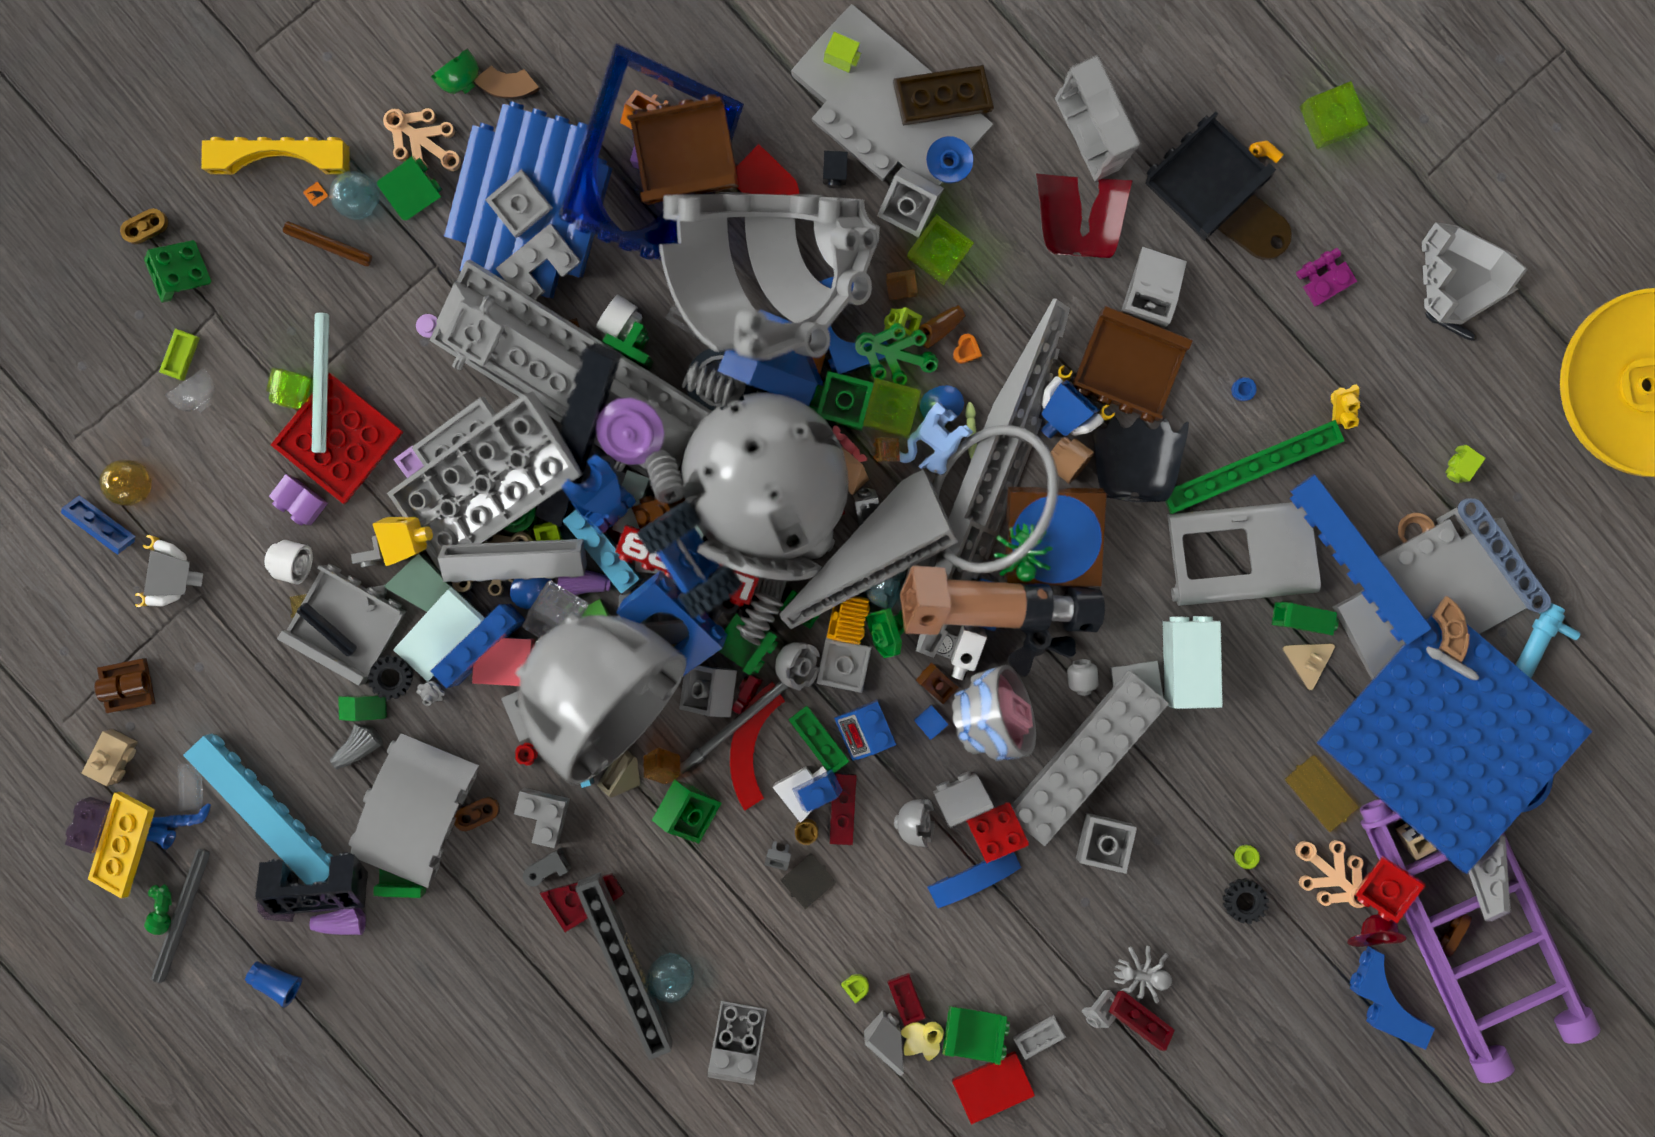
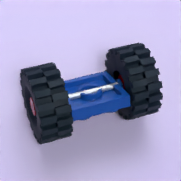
M685 501L641 529L637 536L650 555L657 552V555L683 592L679 595V599L691 617L694 618L728 599L743 584L732 568L725 565L720 567L718 562L698 553L700 545L705 543L695 529L701 520L690 503Z

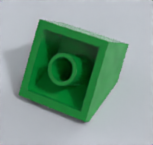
M674 779L652 821L669 834L700 843L721 802L689 784Z

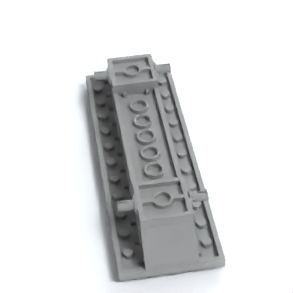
M470 259L465 262L457 281L454 282L429 340L456 357L452 366L456 367L457 370H462L464 363L519 397L533 391L548 415L558 422H561L562 416L568 411L569 404H567V399L571 391H574L576 385L574 377L576 372L581 369L582 361H580L583 350L595 342L612 349ZM622 355L606 405L619 398H634L644 401L652 407L663 423L665 434L662 448L659 451H667L675 459L679 470L691 436L711 410ZM596 434L594 444L602 448ZM617 461L614 468H618V471L622 472L626 464ZM645 463L629 465L650 478Z

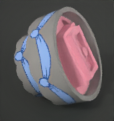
M1003 665L973 675L970 687L956 692L952 703L954 710L953 721L958 729V738L964 743L965 750L973 755L986 752L987 756L995 759L996 762L1031 755L1036 742L1035 718L1028 692L1018 673L1011 666Z

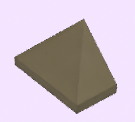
M626 750L608 767L597 786L611 798L639 786L637 758L630 751Z

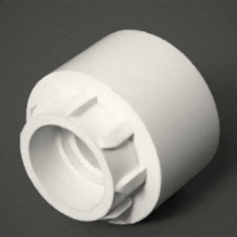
M617 294L602 314L596 328L605 334L608 333L617 339L620 338L625 341L634 322H641L642 315L637 312V306Z
M282 540L269 547L265 556V567L275 579L293 584H301L310 572L313 553L307 545Z

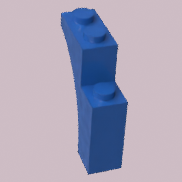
M1368 946L1366 951L1362 952L1359 959V968L1350 980V989L1353 992L1374 1002L1367 1010L1366 1021L1376 1029L1426 1050L1435 1028L1426 1021L1406 1012L1397 1002L1386 980L1384 954Z

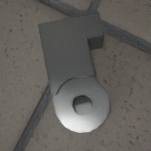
M561 848L532 863L524 871L523 880L527 885L535 887L555 871H557L559 876H562L572 867Z

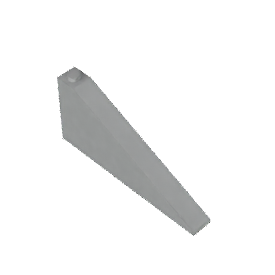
M923 469L905 478L897 485L780 613L781 619L790 629L958 543L934 486Z

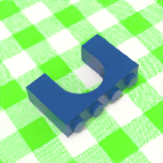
M834 276L819 282L831 288ZM854 282L852 283L851 292L854 287ZM831 325L828 327L830 343L827 350L831 356V359L828 360L831 372L847 375L871 366L867 356L860 355L856 351L855 343L840 339L833 332ZM886 341L881 343L884 345H888ZM866 343L864 347H868L871 343ZM876 353L879 363L886 360L885 355Z
M660 570L623 599L616 613L621 618L629 619L639 624L655 613H669L680 618L687 626L689 636L675 645L674 648L686 658V669L684 675H686L719 651L724 645L727 634L706 612L692 618L679 599V595L683 592L674 584L670 577Z
M512 604L499 605L430 672L446 688L460 685L473 672V665L491 647L503 638L510 637L527 620Z

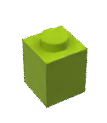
M833 32L826 48L823 62L849 73L852 65L857 66L862 54L858 52L860 43Z

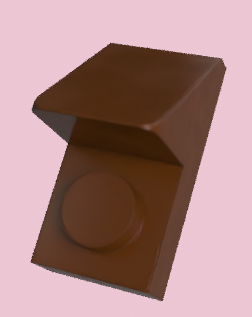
M932 663L916 679L921 686L942 704L959 688Z

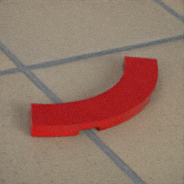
M774 682L763 688L752 699L745 710L776 686ZM781 694L738 728L732 738L730 749L731 779L737 798L744 811L764 799L754 772V748L757 736L765 720L778 706L785 702Z

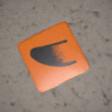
M319 182L314 183L303 192L313 206H316L328 197Z

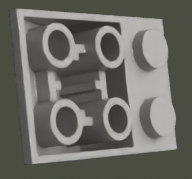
M1142 247L1121 312L1162 328L1168 326L1171 323L1178 302L1187 261Z
M721 1001L707 1077L754 1085L767 1009Z

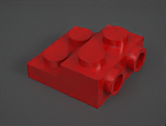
M1382 855L1372 871L1367 874L1356 889L1355 895L1358 897L1357 900L1364 906H1372L1378 910V914L1389 922L1393 920L1398 923L1425 887V883Z

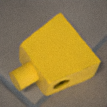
M385 517L373 523L386 566L427 549L426 541L433 538L432 529L429 526L421 528L417 517Z

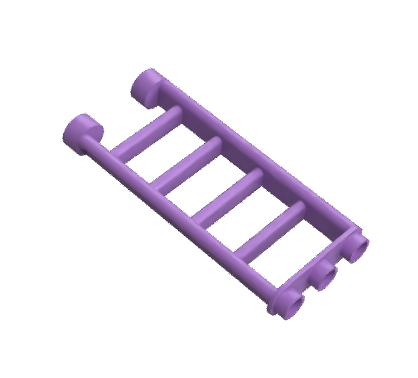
M1380 799L1371 801L1359 809L1364 818L1360 823L1365 829L1379 860L1383 855L1411 875H1416L1448 860L1441 852L1437 851L1404 866L1386 827L1402 818ZM1506 836L1509 894L1515 892L1533 932L1451 969L1434 932V928L1479 908L1480 904L1477 896L1430 917L1427 916L1417 896L1404 914L1467 1051L1476 1077L1482 1083H1493L1503 1080L1514 1072L1515 1067L1506 1048L1501 1045L1487 1047L1480 1031L1561 994L1568 1009L1559 1013L1555 1017L1554 1022L1565 1043L1577 1044L1591 1040L1601 1030L1591 1008L1585 1007L1576 991ZM1538 943L1556 983L1475 1020L1457 980Z

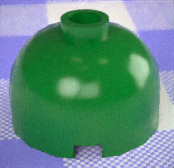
M467 48L459 56L450 60L436 71L431 78L447 93L456 94L463 91L466 94L476 86L473 82L478 77V63Z

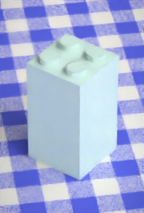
M1175 616L1170 617V621H1163L1164 700L1169 703L1168 706L1174 709L1222 708L1220 621H1213V617L1193 616V621H1189V617Z

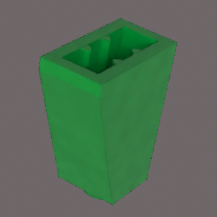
M1275 602L1271 625L1333 635L1334 631L1338 628L1339 619L1337 618V612L1293 603Z

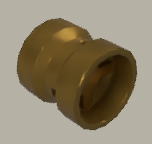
M805 818L801 823L798 822L796 824L795 837L799 843L809 845L816 841L818 826L814 820Z

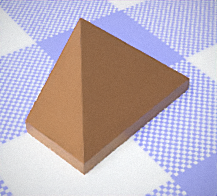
M841 446L848 470V492L853 495L869 478L863 464Z

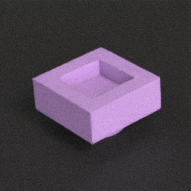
M411 447L393 459L407 478L424 467Z

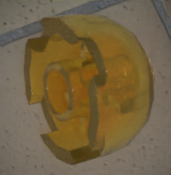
M121 459L111 462L103 469L100 474L99 485L106 499L117 505L132 506L146 499L151 491L152 481L144 465L137 461Z

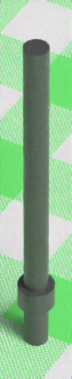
M780 681L701 748L697 747L692 751L690 757L678 766V770L684 774L696 763L700 764L704 761L708 753L789 686Z

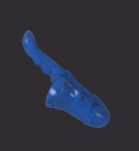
M206 804L195 815L153 817L146 841L156 842L164 850L168 849L176 837V832L174 830L168 831V827L178 828V825L183 827L202 823L209 814L211 804Z

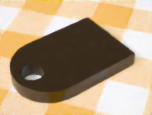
M1255 195L1218 228L1219 231L1252 256L1261 260H1270L1280 256L1289 247L1292 238L1291 228L1287 220ZM1272 237H1278L1282 241L1280 249L1272 247Z

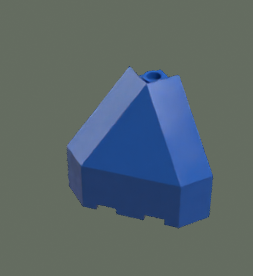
M761 309L758 311L764 313L770 321L782 324L793 323ZM736 349L726 350L718 372L774 394L793 398L809 406L814 398L817 384L824 386L813 358L800 355L794 350L770 359H753L739 355Z

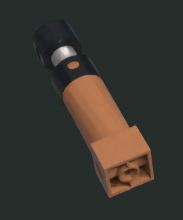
M912 566L900 592L905 632L911 634L938 635L943 624L1046 631L1052 621H1062L1066 631L1097 633L1103 624L1105 615L1104 597L1102 592L1096 588L1068 587L1064 596L1053 595L1052 589L1048 584L947 579L945 568Z

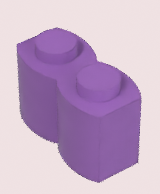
M285 474L269 495L274 501L272 505L282 512L287 510L292 514L290 518L300 526H303V524L312 525L328 504L306 485L288 474Z

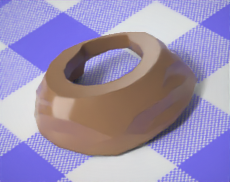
M1407 514L1398 525V535L1400 540L1405 543L1407 542L1404 538L1405 529L1410 523L1419 524L1422 528V533L1435 527V525L1424 514Z

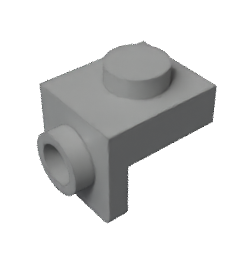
M372 536L374 550L351 554L353 564L369 567L374 566L375 561L383 560L376 536Z

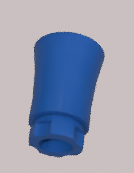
M257 961L248 971L245 981L252 985V988L262 992L280 1006L286 1008L295 998L301 986L302 978Z

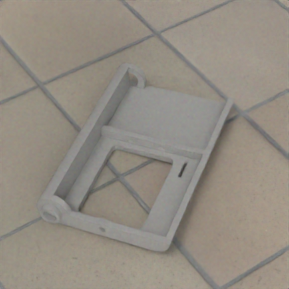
M1292 502L1167 514L1176 578L1175 588L1171 589L1173 602H1177L1178 606L1319 592L1321 580L1314 531L1304 518L1307 513L1302 507L1297 509ZM1244 529L1246 531L1251 563L1250 574L1190 580L1187 577L1183 535Z

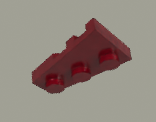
M613 873L603 875L613 901L624 895L625 891ZM578 882L539 893L565 933L588 918L575 889Z

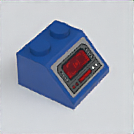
M877 700L834 718L852 761L874 755L896 745Z

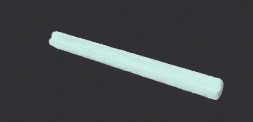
M316 313L314 322L312 452L325 453L327 444L329 314Z

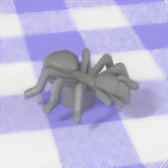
M1130 946L1128 949L1135 961L1137 970H1134L1128 961L1119 959L1120 963L1127 966L1116 965L1115 967L1121 971H1114V974L1124 980L1115 979L1114 982L1125 984L1134 978L1135 980L1131 986L1121 991L1131 993L1137 984L1141 982L1140 992L1135 1000L1139 1002L1144 997L1146 986L1149 988L1155 1003H1158L1159 999L1153 987L1163 991L1167 990L1172 984L1171 975L1166 970L1161 969L1169 955L1165 953L1160 958L1159 964L1152 967L1150 965L1151 948L1146 946V963L1140 965L1133 947Z

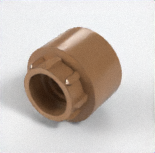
M1063 437L1050 452L1056 465L1057 475L1068 484L1074 481L1094 455V452L1078 439L1074 438L1071 441L1067 437Z

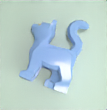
M937 402L927 413L917 430L909 436L907 440L908 453L903 454L901 451H896L895 455L900 462L910 463L917 454L916 442L921 439L931 446L935 452L928 456L919 465V468H927L933 473L943 475L947 471V461L957 451L961 439L969 437L973 431L967 425H964L950 433L945 428V425L948 421H954L957 416L951 410L946 411L943 404Z

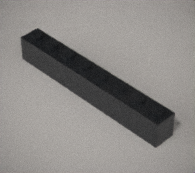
M597 342L588 348L586 347L581 354V369L575 374L574 383L576 385L574 391H571L567 399V404H569L568 411L564 413L560 422L563 425L560 435L582 473L581 476L572 481L575 484H581L597 434L596 424L598 415L606 406L622 353ZM562 488L537 505L535 516L561 527L564 524L563 520L571 514L574 505Z

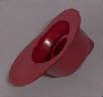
M1377 914L1368 917L1363 922L1361 934L1348 939L1347 944L1354 947L1383 943L1394 944L1404 942L1407 938L1399 933L1396 922L1393 920L1389 922Z

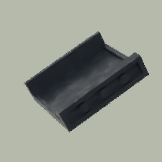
M1216 111L1210 117L1206 115L1198 123L1197 126L1199 128L1193 133L1189 131L1181 139L1180 142L1182 144L1178 148L1172 147L1164 155L1163 158L1165 160L1160 165L1154 164L1147 171L1146 174L1148 176L1145 182L1204 241L1266 184L1276 171V168L1270 163L1265 167L1216 120L1218 115Z

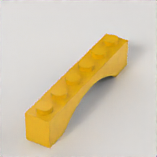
M211 137L210 140H202V169L209 174H235L242 167L256 160L274 156L294 157L307 161L318 167L325 174H350V147L338 137H328L327 140H318L314 137H305L304 140H295L291 137H281L280 140H272L267 137H258L257 140H249L244 137H235L234 140Z

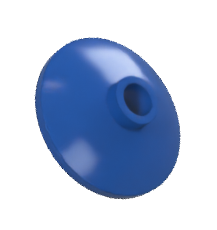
M946 136L937 139L929 147L926 163L928 170L936 179L945 183H956L963 180L970 173L973 166V154L966 142L957 137ZM949 159L953 165L947 166L944 161Z

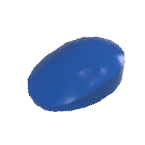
M949 385L938 386L924 394L920 402V411L924 418L937 402L943 404L946 411L951 410L957 417L964 407V399L961 392Z
M545 577L528 580L522 578L514 579L510 586V596L513 603L524 609L535 608L548 599L552 591V581Z

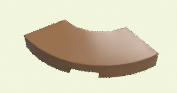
M490 66L474 81L483 91L497 98L521 99L540 90L525 69L517 73L506 74Z
M1445 596L1432 614V617L1439 623L1442 630V642L1439 649L1455 660L1462 662L1467 653L1470 639L1465 621L1466 618L1459 606L1451 598Z

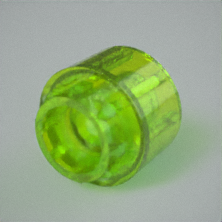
M272 367L266 391L270 393V402L292 409L300 408L301 402L307 401L313 379L299 373Z

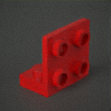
M1010 802L1001 804L966 820L986 863L1029 845V841Z

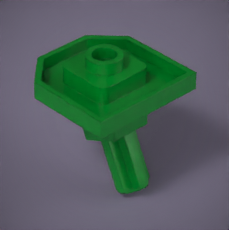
M891 608L868 614L865 619L876 650L883 658L899 655L902 645L900 636L905 632L902 609L895 616H893Z

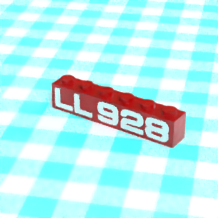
M628 524L625 525L615 553L620 554L619 559L632 563L633 560L642 563V568L653 572L655 569L661 570L666 576L674 580L657 555V552L650 555L637 536L641 529ZM733 569L743 585L737 592L730 595V602L739 606H743L744 603L749 605L759 576Z

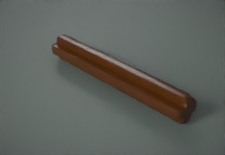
M287 221L284 224L283 233L366 267L372 261V255L292 222Z

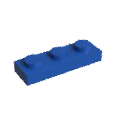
M80 495L62 507L61 514L117 555L135 542L136 536Z

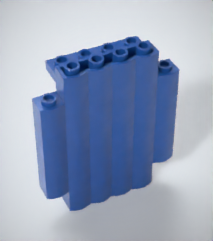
M510 101L509 105L503 104L496 132L493 131V126L480 123L479 127L472 126L444 235V237L466 243L459 271H462L465 262L470 259L504 280L496 268L545 227L552 224L581 261L568 274L583 278L613 169L606 165V160L593 157V161H590L592 154L597 155L599 145L595 143L597 133L591 131L592 126L578 122V125L575 126L569 124L570 119L556 115L555 119L546 117L547 112L533 108L532 112L523 110L524 105ZM522 169L553 209L522 235L515 238L485 199ZM547 259L531 274L545 290V293L541 296L554 298L560 274Z

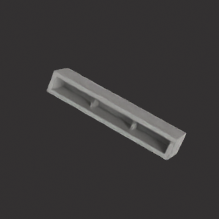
M583 539L443 545L438 556L443 582L455 583L462 581L482 582L498 579L505 581L521 578L528 580L544 577L548 579L568 576L575 578L584 576L587 566Z

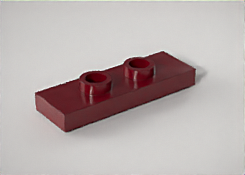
M834 773L843 791L836 799L832 800L830 844L853 845L857 775Z

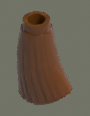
M957 305L920 325L918 330H922L927 338L922 346L929 349L949 334L966 316L963 309ZM922 335L917 336L918 340L922 338Z

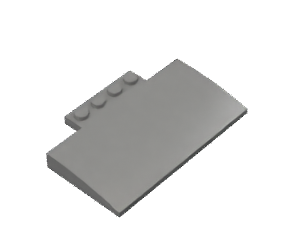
M853 4L837 18L791 70L792 77L824 103L812 117V122L882 181L897 165L900 169L904 167L942 186L944 182L939 181L930 173L926 163L927 152L932 143L939 138L953 136L966 142L972 150L993 126V123L981 113L903 126L893 86L894 78L932 72ZM833 32L860 43L858 52L862 53L857 66L852 65L849 73L823 62L824 54ZM949 159L944 161L947 166L953 165Z
M533 391L524 394L498 414L495 413L483 396L411 447L424 467L387 494L403 517H417L421 528L429 526L432 529L433 538L426 541L427 549L425 550L440 570L438 556L443 545L483 543L562 489V484L569 478L573 481L581 476L582 473L558 429Z
M1503 517L1494 518L1497 525L1524 560ZM1450 519L1441 522L1378 557L1425 620L1438 607L1445 596L1451 598L1459 606L1466 618V623L1478 634L1527 608L1474 534L1470 532L1460 537ZM1488 523L1479 527L1480 533L1486 534L1489 531ZM1496 540L1493 543V551L1498 553L1502 550L1503 544L1500 540ZM1511 558L1507 561L1506 568L1508 571H1513L1516 567V561ZM1523 577L1519 582L1520 588L1525 590L1529 587V579ZM1362 590L1332 608L1337 612L1338 619L1373 680L1405 643L1403 640L1398 642L1390 632L1393 629L1388 621L1383 623L1376 614L1379 608L1374 602L1371 604L1367 602L1361 594L1364 591ZM1540 595L1533 599V604L1542 600Z

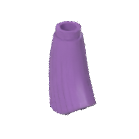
M585 570L584 576L575 578L569 576L558 577L557 586L569 601L584 593L610 591L611 580L606 575Z
M361 908L337 910L312 916L310 919V930L327 934L362 935L366 926V916Z

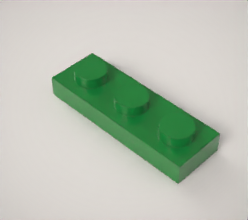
M808 705L788 719L827 771L832 769L835 773L849 762V759Z

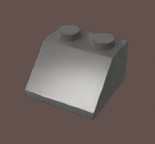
M698 665L683 677L679 709L706 716L731 717L737 671Z

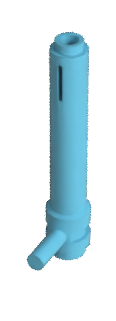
M1551 603L1547 611L1539 613L1540 617L1535 619L1532 625L1533 631L1516 663V666L1530 678H1532L1551 638L1555 637L1557 632L1573 640H1577L1580 637V632L1562 623L1565 618L1563 615L1565 609Z

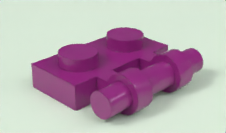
M1338 248L1322 253L1319 259L1314 262H1307L1303 265L1302 269L1296 272L1300 280L1308 277L1310 283L1303 288L1314 307L1357 282L1346 262L1338 266L1336 265L1335 259L1341 256ZM1325 266L1328 272L1319 277L1317 270Z

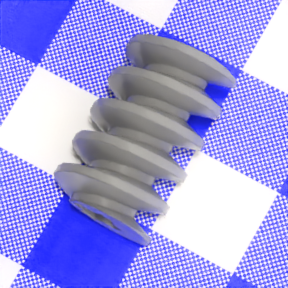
M696 361L690 367L682 388L688 384V391L692 392L697 387V395L701 396L706 391V399L709 400L714 395L715 403H719L723 399V406L727 407L736 387L733 385L734 378L731 377L725 382V374L723 373L716 378L715 369L710 374H707V366L705 365L699 370V362Z
M665 450L649 455L645 460V466L656 499L663 503H673L682 499L685 496L686 490L678 472L675 459Z
M756 592L755 595L759 601L751 600L750 603L753 605L754 610L746 609L750 617H741L745 626L737 625L736 628L740 631V635L753 644L760 645L761 642L758 638L765 637V633L762 630H769L770 626L767 622L775 620L771 613L778 614L780 610L776 605L783 606V603L769 594Z

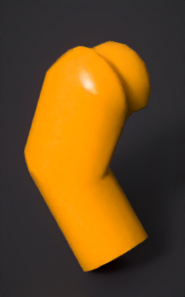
M1269 141L1255 142L1249 147V151L1256 158L1268 156L1275 163L1284 155Z

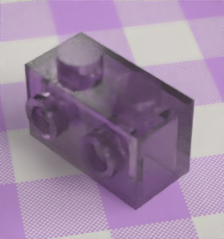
M93 797L81 799L74 807L73 814L75 816L72 824L66 830L67 839L65 845L91 854L96 852L111 803Z

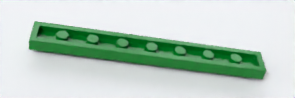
M1333 420L1176 486L1170 498L1165 501L1170 514H1173L1342 443L1344 438L1336 420Z

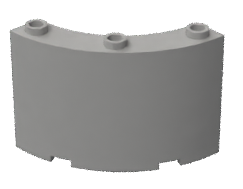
M401 733L396 741L393 740L387 750L388 756L372 789L369 788L365 793L363 802L366 804L356 832H354L349 841V846H351V854H354L358 860L428 888L439 869L444 851L441 847L444 840L449 837L456 817L454 816L459 807L458 803L463 805L476 780L479 765Z

